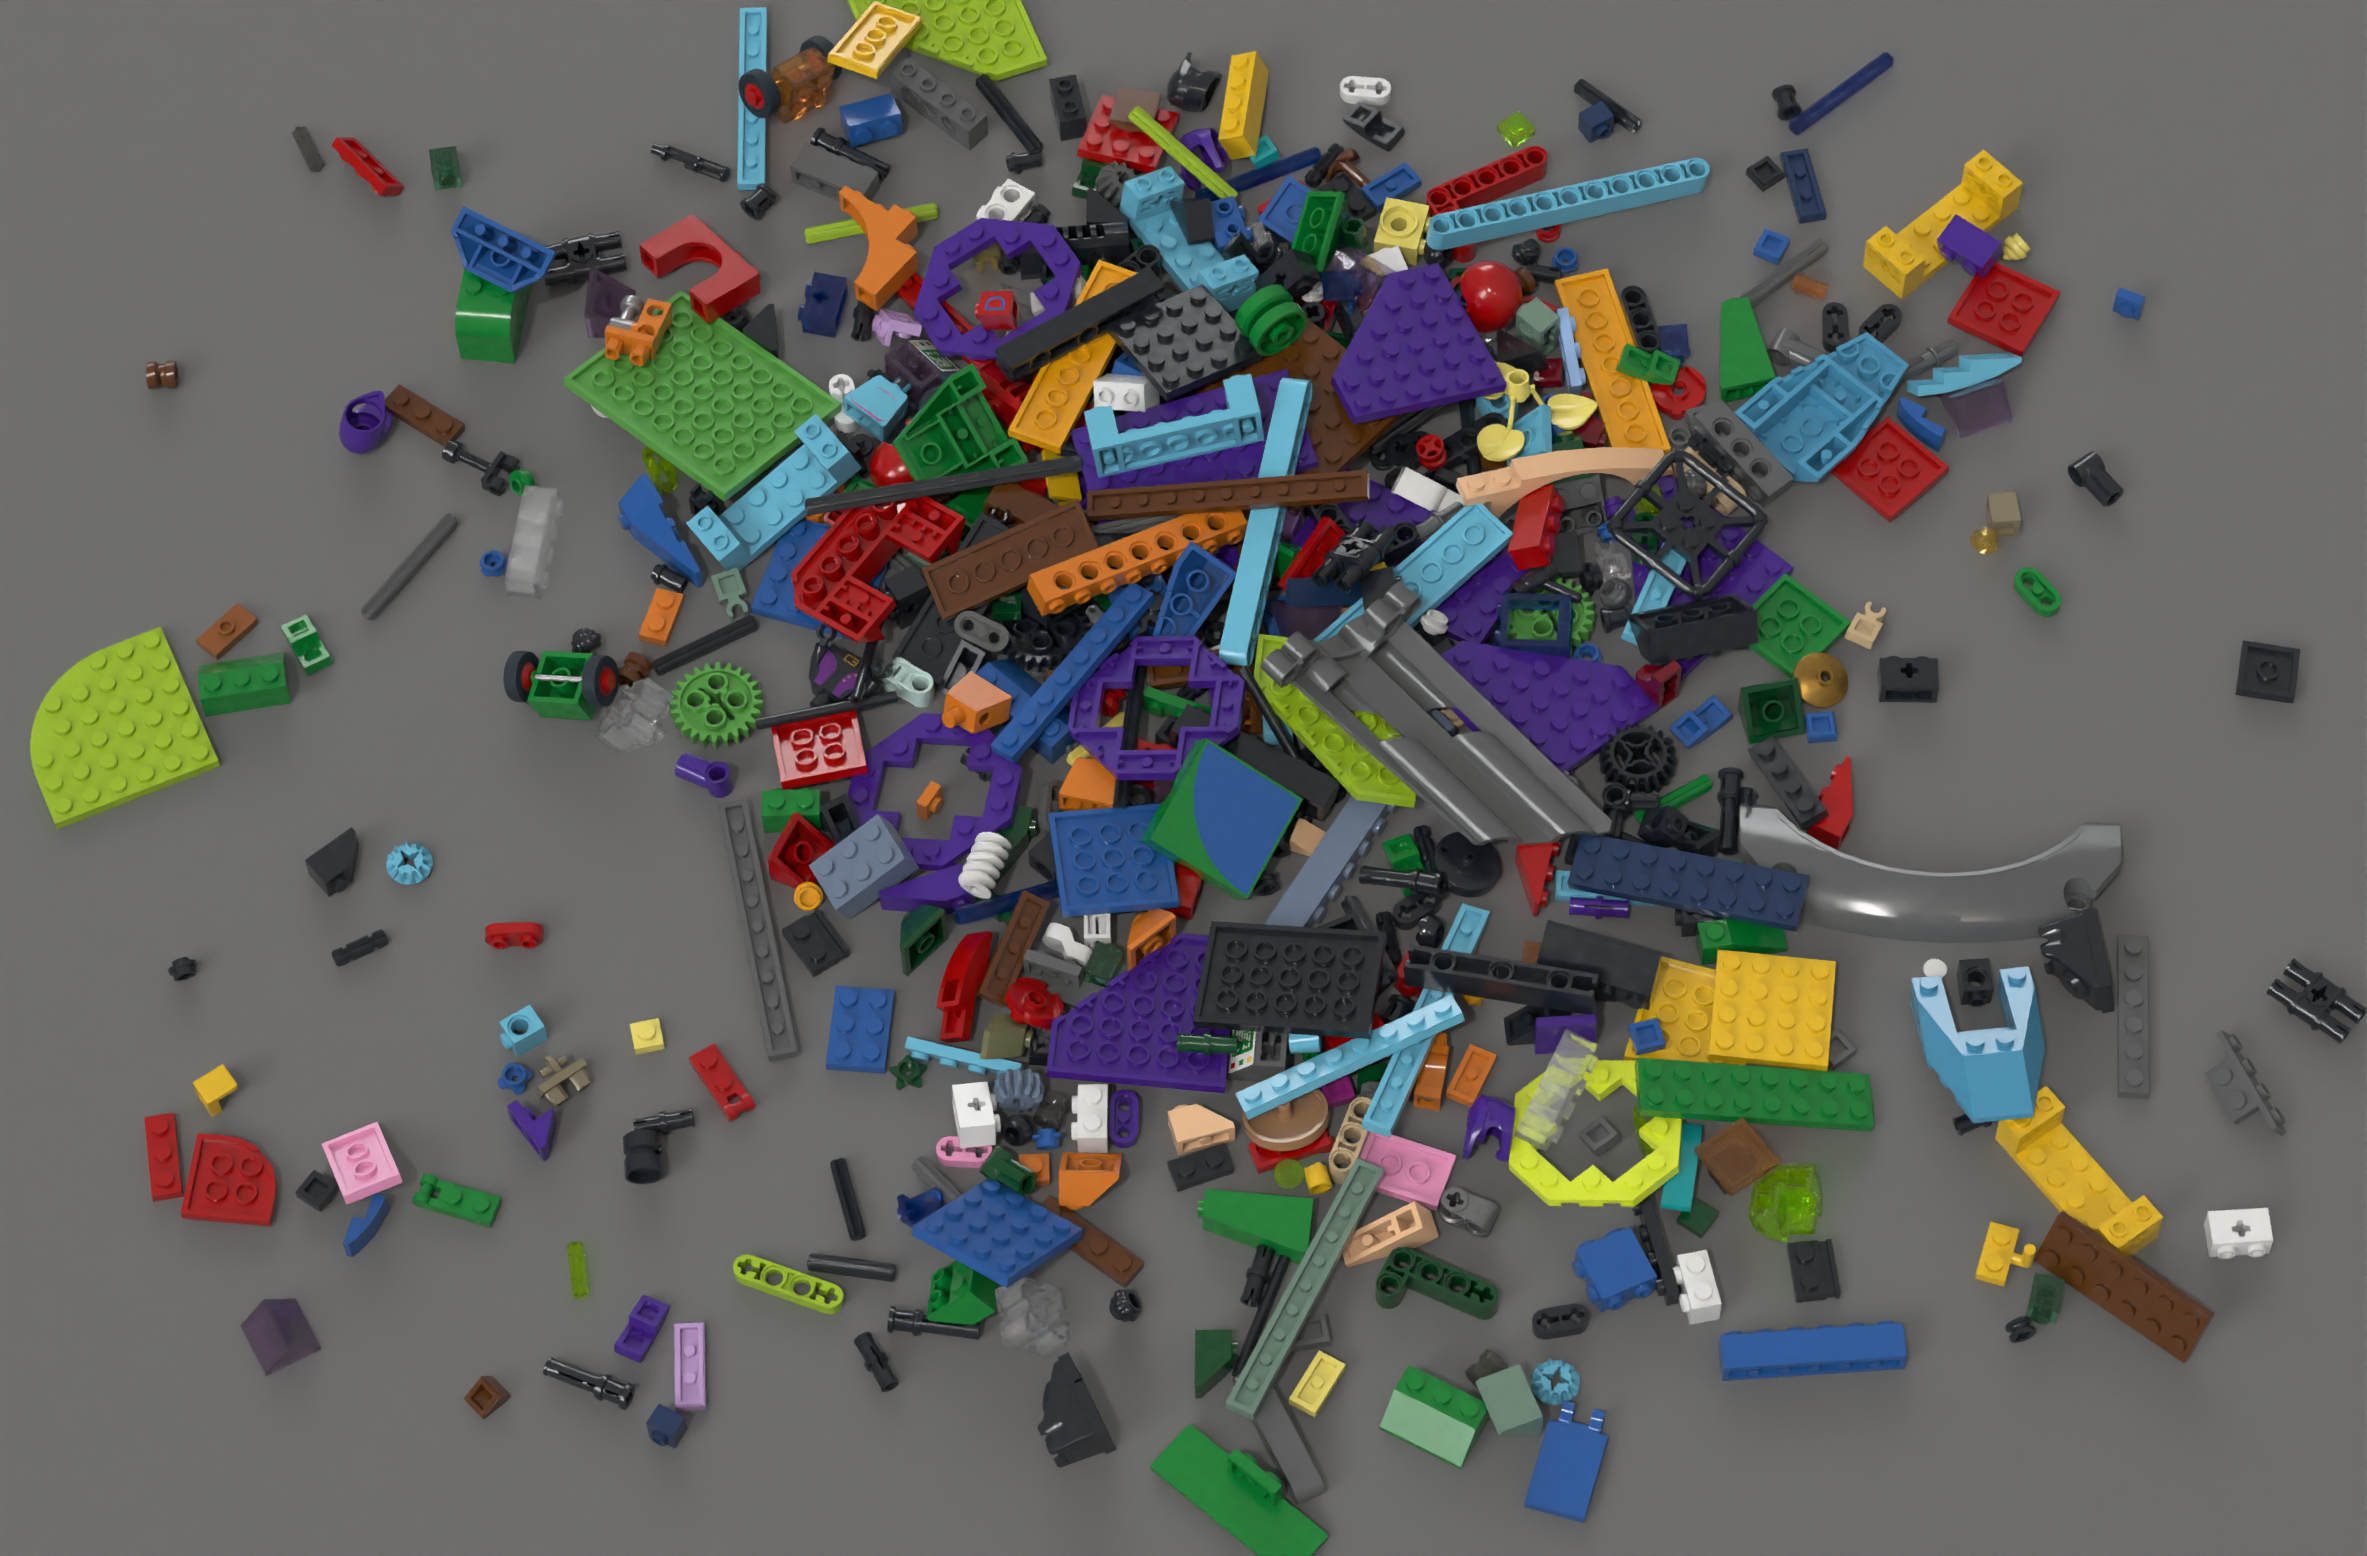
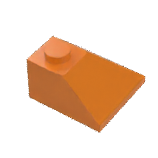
M1158 908L1142 912L1135 917L1131 924L1127 943L1128 971L1136 967L1141 959L1154 950H1160L1168 945L1171 939L1177 935L1176 916L1172 912Z
M1062 1152L1059 1169V1206H1066L1072 1210L1090 1206L1119 1179L1122 1153Z

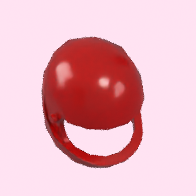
M1482 260L1468 266L1462 276L1456 277L1450 282L1452 288L1461 283L1462 295L1467 302L1464 309L1479 333H1494L1510 325L1516 316L1517 310L1522 305L1523 293L1520 280L1513 270L1500 262Z
M912 419L905 421L906 426L910 423ZM882 442L876 448L869 461V471L873 483L877 487H882L898 482H913L914 480L894 445Z

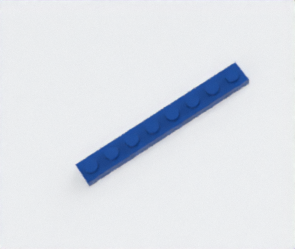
M1135 583L1129 584L990 745L992 751L1015 764L1155 602L1154 593Z

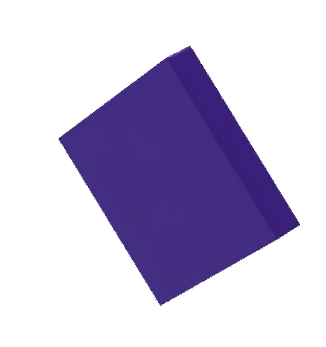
M1596 1014L1537 1017L1534 1039L1535 1054L1594 1051L1597 1024Z

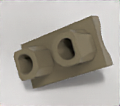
M551 1055L546 1056L544 1061L547 1067L539 1071L543 1079L550 1074H553V1077L539 1085L538 1090L535 1092L540 1099L545 1097L556 1108L569 1098L561 1087L562 1084L569 1080L577 1093L591 1084L589 1075L585 1070L587 1063L581 1057L561 1070V1067L568 1063L564 1055L556 1061Z

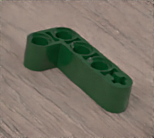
M1397 1247L1391 1251L1376 1280L1375 1298L1378 1305L1382 1308L1393 1309L1397 1307L1409 1288L1481 1320L1490 1319L1497 1313L1499 1295L1495 1286L1406 1247ZM1403 1262L1409 1266L1401 1269L1395 1265ZM1431 1274L1434 1275L1436 1279L1425 1280L1423 1276ZM1454 1286H1459L1464 1290L1461 1292H1453L1452 1290H1450V1288ZM1391 1287L1394 1288L1396 1291L1393 1293H1385L1382 1290L1384 1288Z

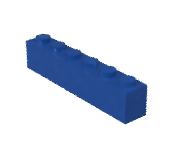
M1882 1321L1877 1325L1852 1323L1846 1327L1822 1325L1816 1329L1804 1330L1801 1327H1792L1786 1331L1775 1332L1770 1329H1762L1755 1333L1745 1334L1740 1331H1731L1725 1335H1720L1718 1346L1722 1381L1905 1369L1907 1360L1903 1323H1894L1892 1321Z

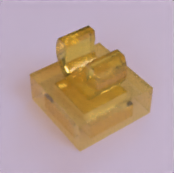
M999 244L991 245L972 257V260L979 259L977 262L978 272H982V263L986 260L992 263L993 271L997 270L998 263L994 257H1000Z

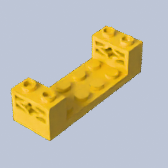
M1983 149L1964 164L1961 184L1899 233L1895 234L1885 226L1866 241L1863 267L1901 300L1950 262L1939 254L1937 239L1956 214L1987 233L2019 208L2023 182Z
M2047 1086L2043 1087L2037 1093L2033 1117L1999 1121L1995 1139L2060 1213L2064 1211L2131 1257L2158 1238L2163 1216L2144 1195L2133 1203L2062 1124L2066 1107Z

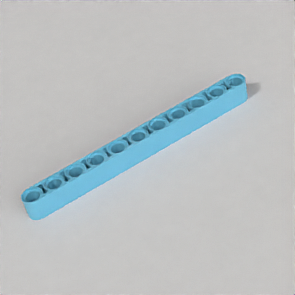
M1692 158L1437 214L1430 219L1426 243L1434 250H1445L1698 194L1705 188L1710 167L1705 160Z
M1284 377L1280 380L1258 478L1295 475L1312 399L1313 385L1311 380ZM1287 507L1251 509L1219 648V658L1226 664L1247 665L1248 667L1252 664Z

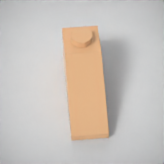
M1414 1201L1355 1230L1342 1253L1345 1265L1352 1267L1388 1257L1391 1251L1397 1247H1406L1413 1250L1438 1238L1439 1235L1431 1211Z

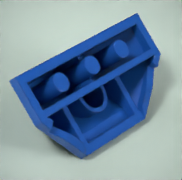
M463 206L451 229L465 270L511 293L543 279L557 254L555 251Z

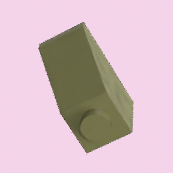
M997 1013L984 1030L980 1058L987 1060L1021 1057L1027 1048H1031L1033 1043L1034 1031L1030 1030L1031 1025L1016 1023L1011 1016Z

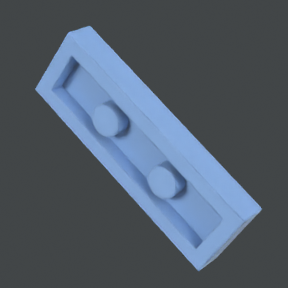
M1568 307L1559 308L1556 310V314L1560 317L1559 345L1568 394L1580 395L1582 385L1586 384L1584 368H1579L1577 360L1581 358L1579 342H1574L1573 333H1576L1574 316L1569 317Z

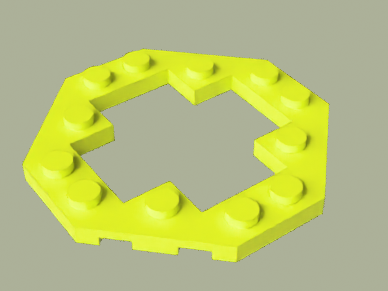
M1560 1060L1515 1094V1119L1510 1145L1509 1169L1548 1206H1562V1203H1579V1206L1604 1207V1203H1620L1621 1207H1635L1679 1173L1683 1127L1682 1119L1655 1117L1639 1129V1137L1652 1147L1654 1151L1614 1182L1594 1165L1570 1182L1536 1151L1555 1136L1554 1129L1539 1115L1580 1084L1599 1101H1602L1621 1085H1624L1637 1097L1636 1061Z

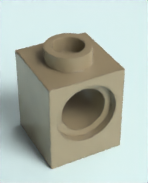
M1997 491L1993 494H1988L1985 511L1990 538L2018 535L2021 516L2016 492Z

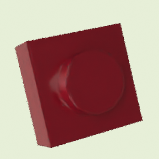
M1562 358L1545 359L1548 366L1543 370L1534 372L1533 382L1535 388L1562 387Z

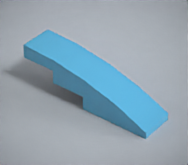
M2013 353L1959 356V367L1933 368V379L1907 381V392L1915 396H1925L1970 387L2022 363V357Z

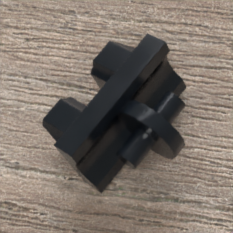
M841 431L836 437L861 466V469L857 472L864 476L868 472L864 457L870 455L874 448L871 437L866 434H857L848 442L845 433Z

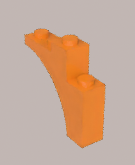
M844 186L838 192L840 208L857 222L869 243L866 263L858 278L854 281L855 296L862 303L878 311L919 268L917 252L909 245L911 240L918 234L917 220L915 215L908 209H902L894 204L887 211L881 204H875L868 200L860 191H854Z

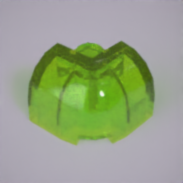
M1815 1164L1775 1166L1773 1172L1765 1175L1760 1181H1755L1751 1192L1748 1216L1752 1226L1758 1233L1767 1238L1789 1242L1790 1235L1815 1234L1817 1218L1822 1216L1823 1206L1821 1182Z

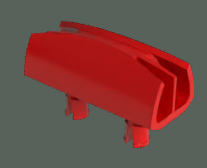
M995 364L982 370L980 376L987 388L981 392L999 424L1008 430L1032 385L1022 378L1011 384ZM1077 421L1074 429L1080 428L1083 425ZM1070 435L1067 441L1073 442L1072 437ZM1017 440L1025 455L1032 450L1041 454L1044 450L1041 447Z

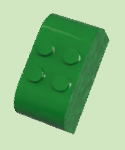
M464 268L455 313V334L461 359L515 364L532 284L511 293Z

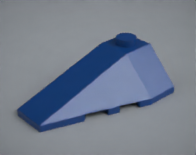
M642 474L618 502L620 514L617 515L620 525L624 530L629 529L634 539L675 571L688 577L689 581L697 588L703 586L701 571L685 541L681 540L678 542L680 537L675 527L676 524L672 517L667 519L664 508L661 505L663 500L647 474Z
M1190 541L1174 563L1152 636H1194L1236 577V570L1208 550Z

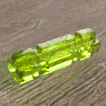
M571 1242L567 1245L572 1294L574 1299H585L589 1296L584 1247L582 1242Z

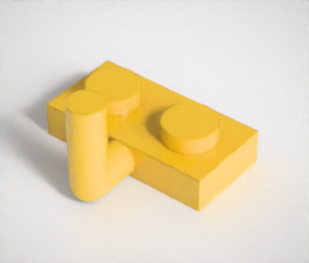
M1990 1221L1975 1279L2004 1287L2010 1264L2030 1268L2033 1264L2036 1247L2033 1244H2027L2024 1247L2023 1254L2015 1253L2014 1250L2020 1229Z

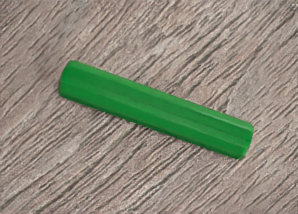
M1701 775L1660 798V807L1670 805L1672 808L1677 809L1710 791L1713 784L1707 775ZM1636 810L1635 819L1639 825L1645 810Z

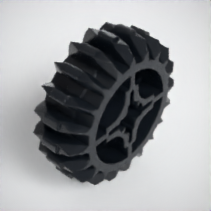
M1640 722L1636 728H1632L1627 724L1625 731L1617 727L1616 733L1618 735L1608 734L1610 742H1603L1600 750L1601 753L1599 754L1598 762H1600L1601 774L1605 775L1604 780L1606 783H1620L1626 789H1633L1634 793H1650L1651 789L1659 793L1661 785L1667 787L1670 778H1673L1675 774V767L1677 766L1675 746H1671L1670 737L1663 738L1662 729L1654 733L1652 725L1647 727V729H1643ZM1653 752L1660 759L1661 763L1659 766L1654 763V759L1651 757ZM1616 755L1621 757V761L1624 763L1623 768L1617 764L1615 760Z

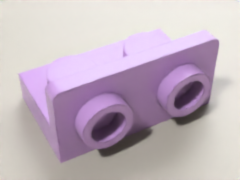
M880 308L879 315H875L872 323V331H875L874 335L884 346L888 347L893 331H895V335L898 337L911 339V335L920 337L922 325L913 315Z

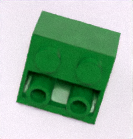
M955 1260L932 1274L926 1318L933 1322L974 1325L995 1312L999 1284Z

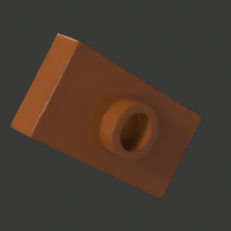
M236 603L196 639L197 644L218 661L258 625L257 618Z

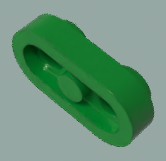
M2024 567L2017 571L2013 586L2022 599L2040 616L2050 617L2057 614L2060 610L2062 598L2054 586L2035 568ZM2029 583V584H2031L2032 586H2031V587H2026V586H2024L2023 584ZM2042 603H2048L2050 606H2044Z

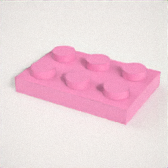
M378 1122L322 1143L323 1150L346 1205L403 1183Z
M1370 1131L1360 1159L1384 1169V1176L1375 1192L1409 1203L1415 1201L1427 1209L1437 1211L1454 1168L1457 1155L1392 1134L1391 1137H1386Z

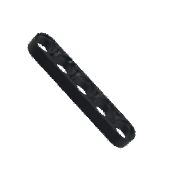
M1497 412L1488 413L1442 440L1445 450L1453 452L1452 457L1446 460L1442 468L1450 470L1480 452L1477 441L1471 446H1466L1462 443L1463 440L1468 436H1475L1477 438L1480 431L1491 422H1499L1507 427L1504 417ZM1417 455L1391 470L1385 476V486L1392 489L1390 485L1393 480L1397 479L1402 467H1407L1414 471L1418 465H1421L1419 456ZM1437 469L1428 470L1421 475L1433 480Z

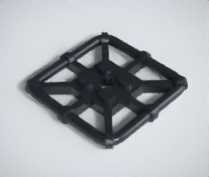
M1677 447L1667 453L1643 480H1639L1634 485L1635 490L1615 511L1610 522L1607 523V531L1611 533L1616 541L1646 563L1647 569L1656 571L1682 593L1693 597V600H1702L1703 597L1708 595L1732 567L1738 566L1742 555L1763 532L1765 525L1768 523V518L1757 505L1731 486L1726 477L1723 476L1721 478L1692 454L1682 450L1681 447ZM1673 463L1677 493L1667 502L1655 493L1651 487ZM1683 463L1714 486L1703 501L1686 488ZM1722 492L1751 516L1722 517L1709 505ZM1642 498L1660 510L1652 521L1623 522V519ZM1681 520H1690L1694 529L1690 527L1686 530L1683 529V522ZM1752 527L1733 550L1726 549L1714 539L1722 528ZM1651 532L1665 544L1653 555L1626 533ZM1707 547L1723 561L1708 579L1701 584L1697 557ZM1671 549L1687 560L1691 584L1661 562Z

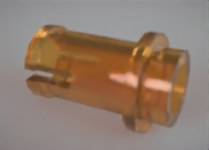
M1804 273L1802 275L1796 274L1791 289L1795 290L1796 294L1801 292L1818 298L1821 301L1828 288V284L1805 277Z

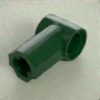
M1354 217L1345 219L1341 227L1342 246L1338 248V254L1346 269V261L1356 256H1366L1373 252L1367 241L1365 222Z
M995 1146L979 1168V1172L986 1178L995 1180L1022 1196L1028 1193L1031 1194L1037 1186L1036 1179L1038 1176L1032 1170L1018 1163L1012 1155L998 1146Z

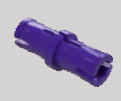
M1570 896L1569 915L1595 916V919H1601V917L1628 919L1629 900L1603 899V896H1597L1596 899ZM1586 906L1611 907L1612 909L1586 908Z

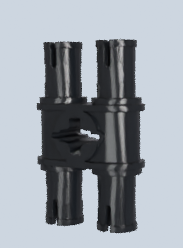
M619 231L596 236L588 233L589 235L572 239H567L566 237L560 243L545 245V247L557 253L553 261L561 259L569 261L567 265L549 268L544 277L546 286L569 281L577 284L576 282L593 278H598L599 280L605 274L627 271L624 253L603 258L596 256L598 252L622 248Z
M1360 520L1349 534L1342 535L1339 538V542L1331 551L1326 552L1324 562L1311 575L1313 582L1319 587L1321 585L1326 587L1337 573H1342L1335 579V586L1339 591L1349 593L1360 579L1369 576L1370 570L1377 562L1383 560L1385 550L1397 538L1395 530L1390 526L1386 527L1384 525L1374 538L1367 540L1373 534L1374 528L1368 521Z
M2296 959L2291 960L2283 974L2304 987L2303 992L2297 993L2278 978L2274 980V983L2270 985L2266 992L2267 995L2286 1006L2290 1015L2294 1014L2309 1024L2312 1030H2321L2339 1044L2346 1039L2351 1028L2331 1016L2330 1012L2338 1010L2356 1024L2367 1013L2366 1007L2346 995L2347 991H2345L2344 987H2338L2323 977V973H2314Z

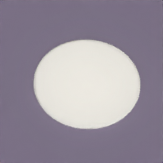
M1930 959L1923 967L1926 976L1941 975V978H1943L1947 973L1945 963L1939 959Z

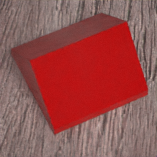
M793 812L767 859L770 879L794 889L803 882L816 883L818 880L809 865L833 848L834 844L800 814Z

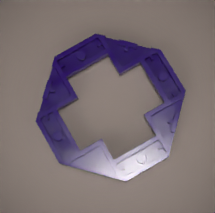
M980 218L934 247L913 314L941 356L953 357V355L966 356L967 359L981 361L998 359L995 348L1070 309L1075 295L1074 287L1077 278L1081 276L1083 267L1054 225ZM996 242L1009 260L1034 246L1055 276L1054 279L1033 291L1045 311L1000 339L997 338L992 330L984 329L982 324L961 335L941 306L942 302L963 290L951 270Z
M1138 636L1129 643L1130 647L1119 655L1115 653L1102 662L1098 667L1099 669L1074 694L1067 726L1068 732L1117 780H1175L1196 740L1207 738L1222 747L1240 733L1246 694L1245 680L1238 674L1235 675L1230 671L1227 664L1215 653H1210L1196 636ZM1137 666H1190L1188 676L1190 688H1215L1210 724L1206 727H1181L1177 750H1123L1126 737L1124 727H1099L1105 689H1133Z
M922 713L864 753L868 773L852 776L847 798L860 827L879 814L891 822L899 834L902 821L900 812L876 811L886 767L914 768L919 743L970 746L966 764L968 770L993 772L983 817L955 815L949 840L901 837L919 867L917 870L939 871L956 865L955 861L967 852L970 854L976 836L979 833H996L1000 829L1004 831L1013 825L1024 777L1023 770L1017 762L1014 764L992 751L990 745L996 737L989 729L975 734L968 732L959 725L948 728L942 722V714Z

